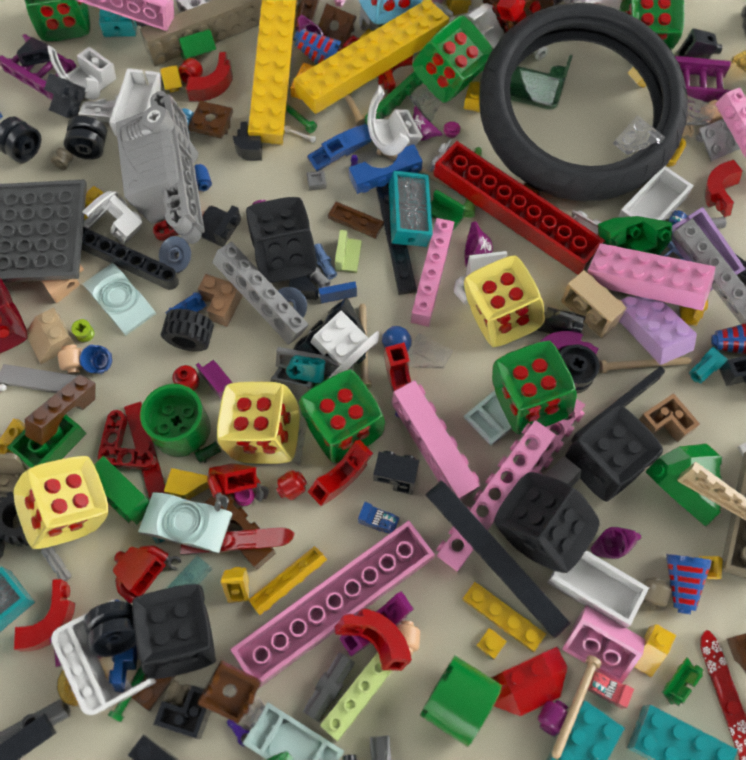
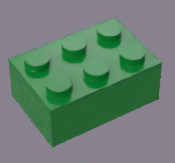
M65 415L58 426L56 434L43 445L26 437L24 429L7 448L32 468L40 464L63 459L87 433L80 425Z
M103 456L94 466L102 483L107 503L128 523L133 521L138 525L143 520L149 500Z

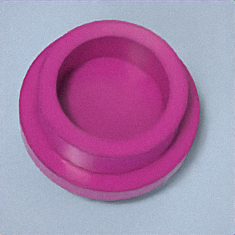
M450 121L444 125L443 131L447 137L455 138L460 133L461 128L457 122Z
M247 489L235 492V502L240 506L250 505L255 498L254 491Z

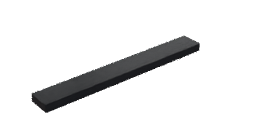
M389 183L382 187H376L382 220L384 221V230L398 295L415 293L417 288L407 245L391 243Z

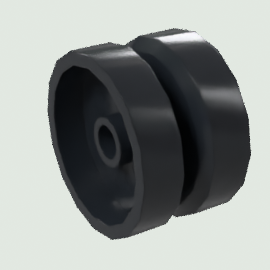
M16 116L8 117L0 123V151L19 163L31 160L38 153L42 138L36 128Z
M72 117L67 125V133L64 139L65 149L72 155L85 160L100 158L103 155L107 135L106 127L92 117Z
M579 344L569 345L561 350L560 355L572 376L576 392L579 394L586 391L596 378L600 367L599 359L594 351L586 346Z
M111 601L103 603L91 609L85 615L83 623L88 636L87 642L91 654L97 657L116 656L136 645L132 604L129 602Z

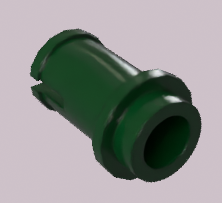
M215 441L201 450L197 449V452L194 454L199 463H206L207 459L222 451Z

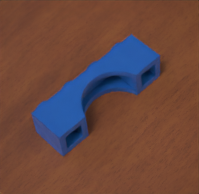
M413 144L405 147L398 154L396 161L388 167L375 168L366 162L349 167V178L357 194L365 193L373 188L382 187L389 183L393 171L419 173L422 171L423 161Z

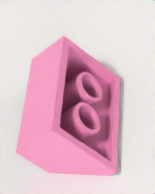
M586 605L577 618L562 650L584 663L589 655L598 658L602 664L600 669L596 670L622 684L643 655L645 639Z

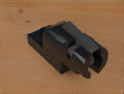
M548 307L546 312H544V323L537 331L548 334L560 331L581 333L586 316Z

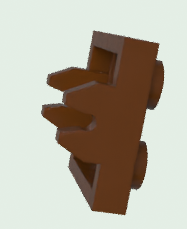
M326 3L318 26L323 36L341 41L339 47L342 48L343 44L351 37V33L355 31L353 25L357 17ZM332 21L339 23L337 30H331L330 24Z
M200 100L188 126L189 131L222 139L224 134L228 135L233 109ZM209 114L215 116V119L212 121H207L205 118Z
M221 660L198 699V704L239 724L243 715H247L249 706L253 705L255 694L261 685V680ZM228 684L234 685L237 689L236 694L232 697H227L223 693V688Z

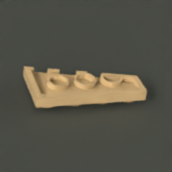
M694 462L680 474L678 482L746 520V498L700 464Z

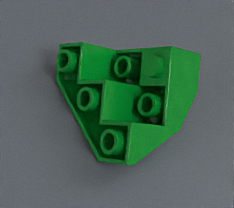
M641 216L612 218L598 224V236L605 240L603 244L661 255L672 240V223Z

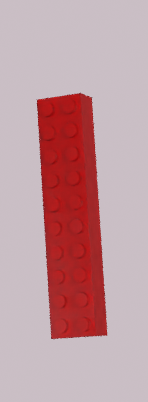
M458 141L435 164L434 177L577 275L592 261L600 243L603 244L605 241Z

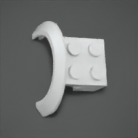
M484 3L463 16L477 27L491 44L492 48H494L504 36V31L492 10L493 5Z
M48 45L52 65L59 77L85 87L84 98L96 100L100 96V90L116 80L113 63L90 47L77 55L79 66L66 74L60 64L56 50Z
M379 86L370 102L368 130L377 148L385 155L394 156L402 152L407 146L414 144L416 147L422 135L409 110H394L389 119H375L378 104L385 94L382 87Z
M107 191L82 211L89 217L84 221L83 227L90 229L109 211L117 219L112 224L110 233L124 245L139 231L142 225L141 217L137 212H132L122 198H118V192Z
M340 311L313 336L311 343L323 356L328 354L339 365L330 376L332 377L348 370L370 348L373 349L378 343L379 332H375L368 338Z

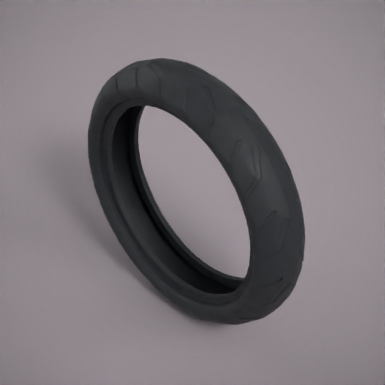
M570 3L554 5L534 12L506 32L490 53L480 80L479 107L484 132L494 152L513 174L533 188L554 197L577 201H599L616 198L641 187L668 164L677 150L684 132L688 113V96L684 76L674 54L650 27L628 13L612 7L594 3ZM563 41L595 43L618 53L641 75L652 99L653 124L646 145L628 158L615 163L597 166L573 164L545 152L523 131L513 111L510 97L511 76L518 65L536 50Z

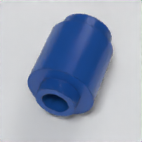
M197 164L194 168L198 191H207L212 186L208 169L203 164Z

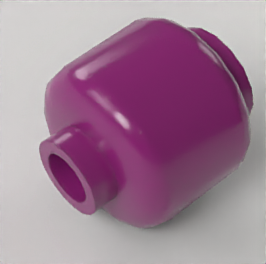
M560 700L555 702L547 701L537 717L540 723L539 727L553 737L556 734L559 735L568 713V706Z

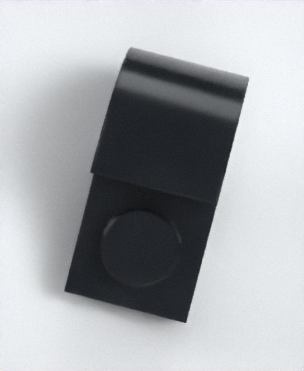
M240 122L237 136H233L236 153L245 160L262 161L263 146L261 136H248V122Z

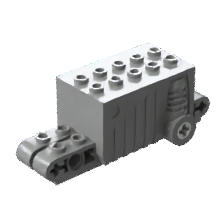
M157 91L151 97V107L145 112L115 122L124 196L130 205H133L139 214H142L151 224L166 219L167 223L188 244H195L200 240L201 233L205 232L194 163L198 158V151L190 142L185 113L177 106V103L170 94L167 95L164 91Z

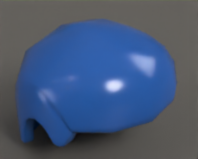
M392 326L383 333L382 344L384 348L405 342L407 352L412 347V338L409 332L401 326Z
M88 345L79 356L80 365L83 369L93 374L107 372L113 362L112 353L101 345Z

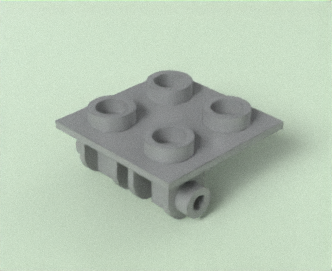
M724 119L699 128L700 132L696 136V140L704 142L711 161L740 149Z

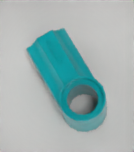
M712 347L701 358V361L690 370L691 379L696 383L702 384L714 371L717 372L728 359L716 348Z

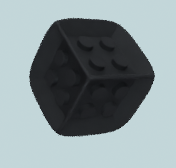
M279 198L256 203L246 208L247 223L255 249L257 268L270 283L303 277L316 271L317 262L313 236L306 208L301 198Z
M618 405L587 428L571 444L565 457L581 469L580 479L600 499L608 502L631 484L646 467L653 464L663 453V447L636 416L625 407Z
M534 472L525 474L517 482L498 509L494 519L499 531L515 549L530 560L560 573H568L574 568L593 541L600 526L597 514L581 493L563 481Z
M200 584L170 587L146 593L133 599L132 614L137 650L142 663V670L148 679L173 677L203 669L216 662L212 630L205 606V595Z

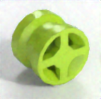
M79 319L72 324L71 331L78 341L85 343L93 339L95 331L87 320Z

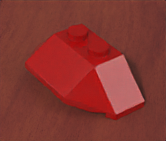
M558 647L491 677L502 685L493 707L517 716H523L545 705L547 701H554L560 698L568 667Z

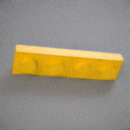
M316 546L312 547L251 597L249 602L258 614L261 615L269 610L280 598L286 596L297 584L303 582L314 570L320 568L327 560L326 557Z
M476 582L472 584L462 599L533 653L546 635L545 632Z

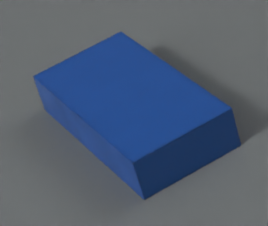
M356 282L319 288L321 304L342 300L346 297H357Z

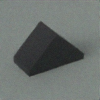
M31 37L17 51L22 67L51 62L48 52L49 44Z
M306 276L290 279L289 287L298 289L305 299H319L318 289Z

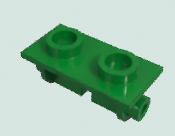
M687 657L678 666L676 673L666 683L662 691L671 705L673 703L677 706L684 704L692 692L687 687V684L695 687L703 677V668L699 665L694 667Z

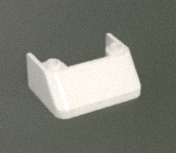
M84 614L56 629L51 640L81 710L85 714L94 715L126 700L153 685L156 681L154 678L148 679L132 688L131 683L126 679L125 692H115L112 684H109L98 657L90 653L87 642L88 636L83 623L86 615Z

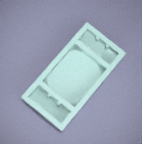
M111 263L82 283L125 336L156 314L142 294L130 283L114 263Z
M495 390L464 415L466 421L490 446L512 429L499 404Z
M153 492L138 532L219 554L232 512L221 508L218 512L214 509V506L209 504L192 502L174 495Z
M268 702L243 742L245 746L265 759L288 751L294 760H340L344 753V750Z

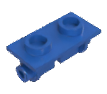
M196 292L168 309H187L199 312L207 305L202 300L201 294Z

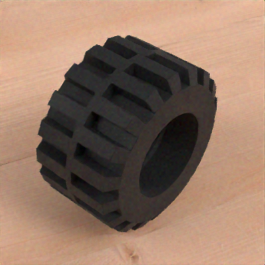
M172 309L166 314L161 337L176 348L186 351L207 350L214 324L209 318L198 312L187 309Z
M8 492L6 493L7 497L4 498L2 496L0 498V538L18 547H22L23 544L30 546L22 526L13 528V520L17 510L14 502V493Z

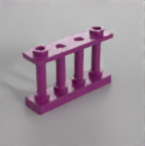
M26 34L22 35L25 42L31 38ZM57 53L60 64L66 74L77 67L72 59H67ZM17 54L12 59H8L3 55L0 56V66L4 72L52 100L54 94L44 90L47 80L41 79L53 68L52 62H47L37 73H31L30 70L35 65L25 67L18 65L17 63L20 60Z
M675 56L684 76L688 101H718L726 92L732 91L724 89L723 78H725L731 67V61ZM690 75H699L700 87L690 86ZM706 76L716 77L717 89L707 88Z

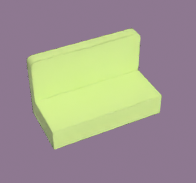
M340 230L335 271L357 273L362 241L349 239L347 230Z

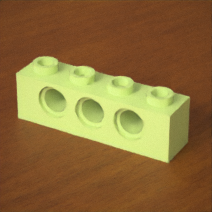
M378 652L320 725L337 741L342 738L392 673V670H382Z

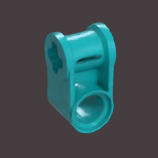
M295 355L291 358L290 364L286 368V373L292 379L321 383L324 381L326 362L322 358Z

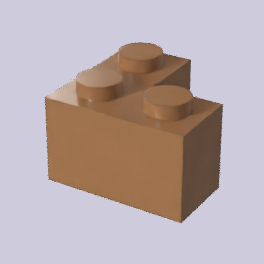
M205 274L198 287V292L201 294L202 300L210 302L207 309L209 319L212 322L228 327L243 295L231 282Z
M674 393L643 413L639 418L653 435L665 427L677 443L691 434L700 425Z

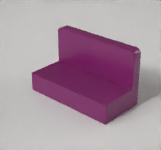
M214 359L203 367L197 363L196 368L199 374L221 400L226 385L233 382Z

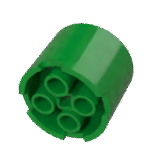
M181 384L163 385L152 391L142 404L140 411L142 426L157 448L164 454L173 457L189 456L190 453L196 451L202 445L204 446L208 440L211 429L209 417L200 398L189 387Z
M454 655L419 716L464 746L469 747L492 710L502 685Z

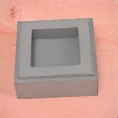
M324 170L307 173L309 191L327 188Z

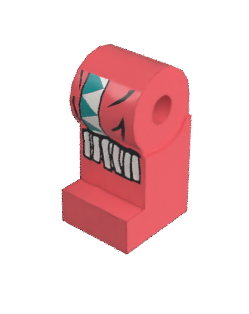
M595 671L588 691L620 709H625L629 705L634 688L623 685Z

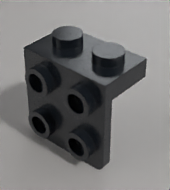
M232 205L228 212L217 207L209 206L202 216L205 232L201 233V238L221 247L225 246L241 221L239 208Z

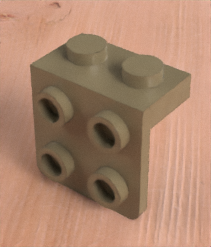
M14 453L0 454V494L14 493V487L23 472L28 470Z

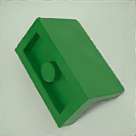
M209 29L179 38L183 51L180 54L183 60L216 50L213 36Z
M436 189L433 193V200L430 202L431 217L435 220L440 218L454 221V231L464 219L466 207Z

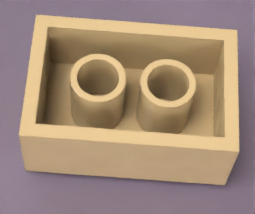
M584 270L568 283L561 302L569 310L586 316L584 323L601 338L618 324L627 308L621 300L616 299L606 287L601 286L592 275Z

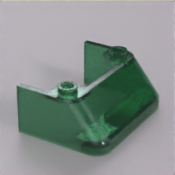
M569 55L566 67L554 66L551 68L550 74L518 66L511 76V100L548 110L557 108L573 55Z

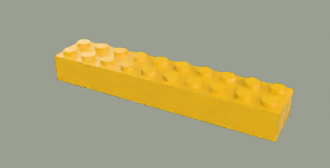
M262 0L248 136H261L262 143L283 145L297 0Z
M424 0L295 77V93L317 114L420 51L438 31L449 23V17L431 0Z

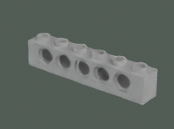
M692 218L678 228L672 236L692 262L716 267L712 288L739 323L745 324L746 287Z
M231 241L218 249L212 263L289 345L300 337L309 324Z

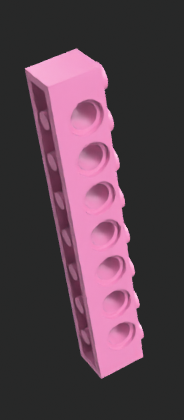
M536 420L532 425L530 423L526 425L522 431V434H524L520 441L516 439L510 450L512 453L508 458L506 456L502 458L498 464L500 469L496 475L492 473L485 482L488 486L484 491L480 489L473 500L476 502L472 508L467 507L487 530L494 523L498 509L513 487L525 474L533 469L556 436V434ZM528 440H534L537 443V447L535 449H528L525 443ZM521 456L524 458L525 464L523 466H516L513 459ZM510 473L513 476L512 482L504 483L501 480L502 474ZM491 490H498L501 493V497L498 500H492L489 497ZM480 506L488 508L489 513L486 517H479L476 511ZM452 527L449 531L451 537L447 542L443 540L436 551L439 552L437 554L438 558L458 572L474 549ZM455 540H461L464 543V548L459 552L454 551L452 548V543Z

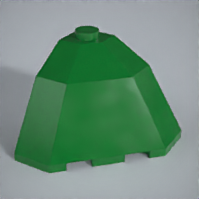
M707 443L677 447L659 457L645 473L706 527L721 513V506L677 480L680 474L694 462H697L722 480L720 476L722 456Z

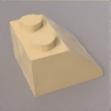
M54 307L37 315L27 329L28 340L40 364L57 357L61 347L75 345L62 318Z

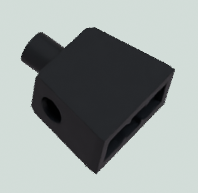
M692 28L677 52L678 56L710 59L713 54H720L722 52V44L717 43L714 33Z

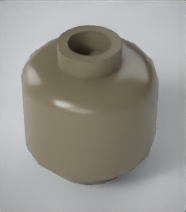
M655 576L645 579L644 585L649 587L643 599L645 600L644 605L656 610L658 606H667L672 592V588L668 585L669 582Z

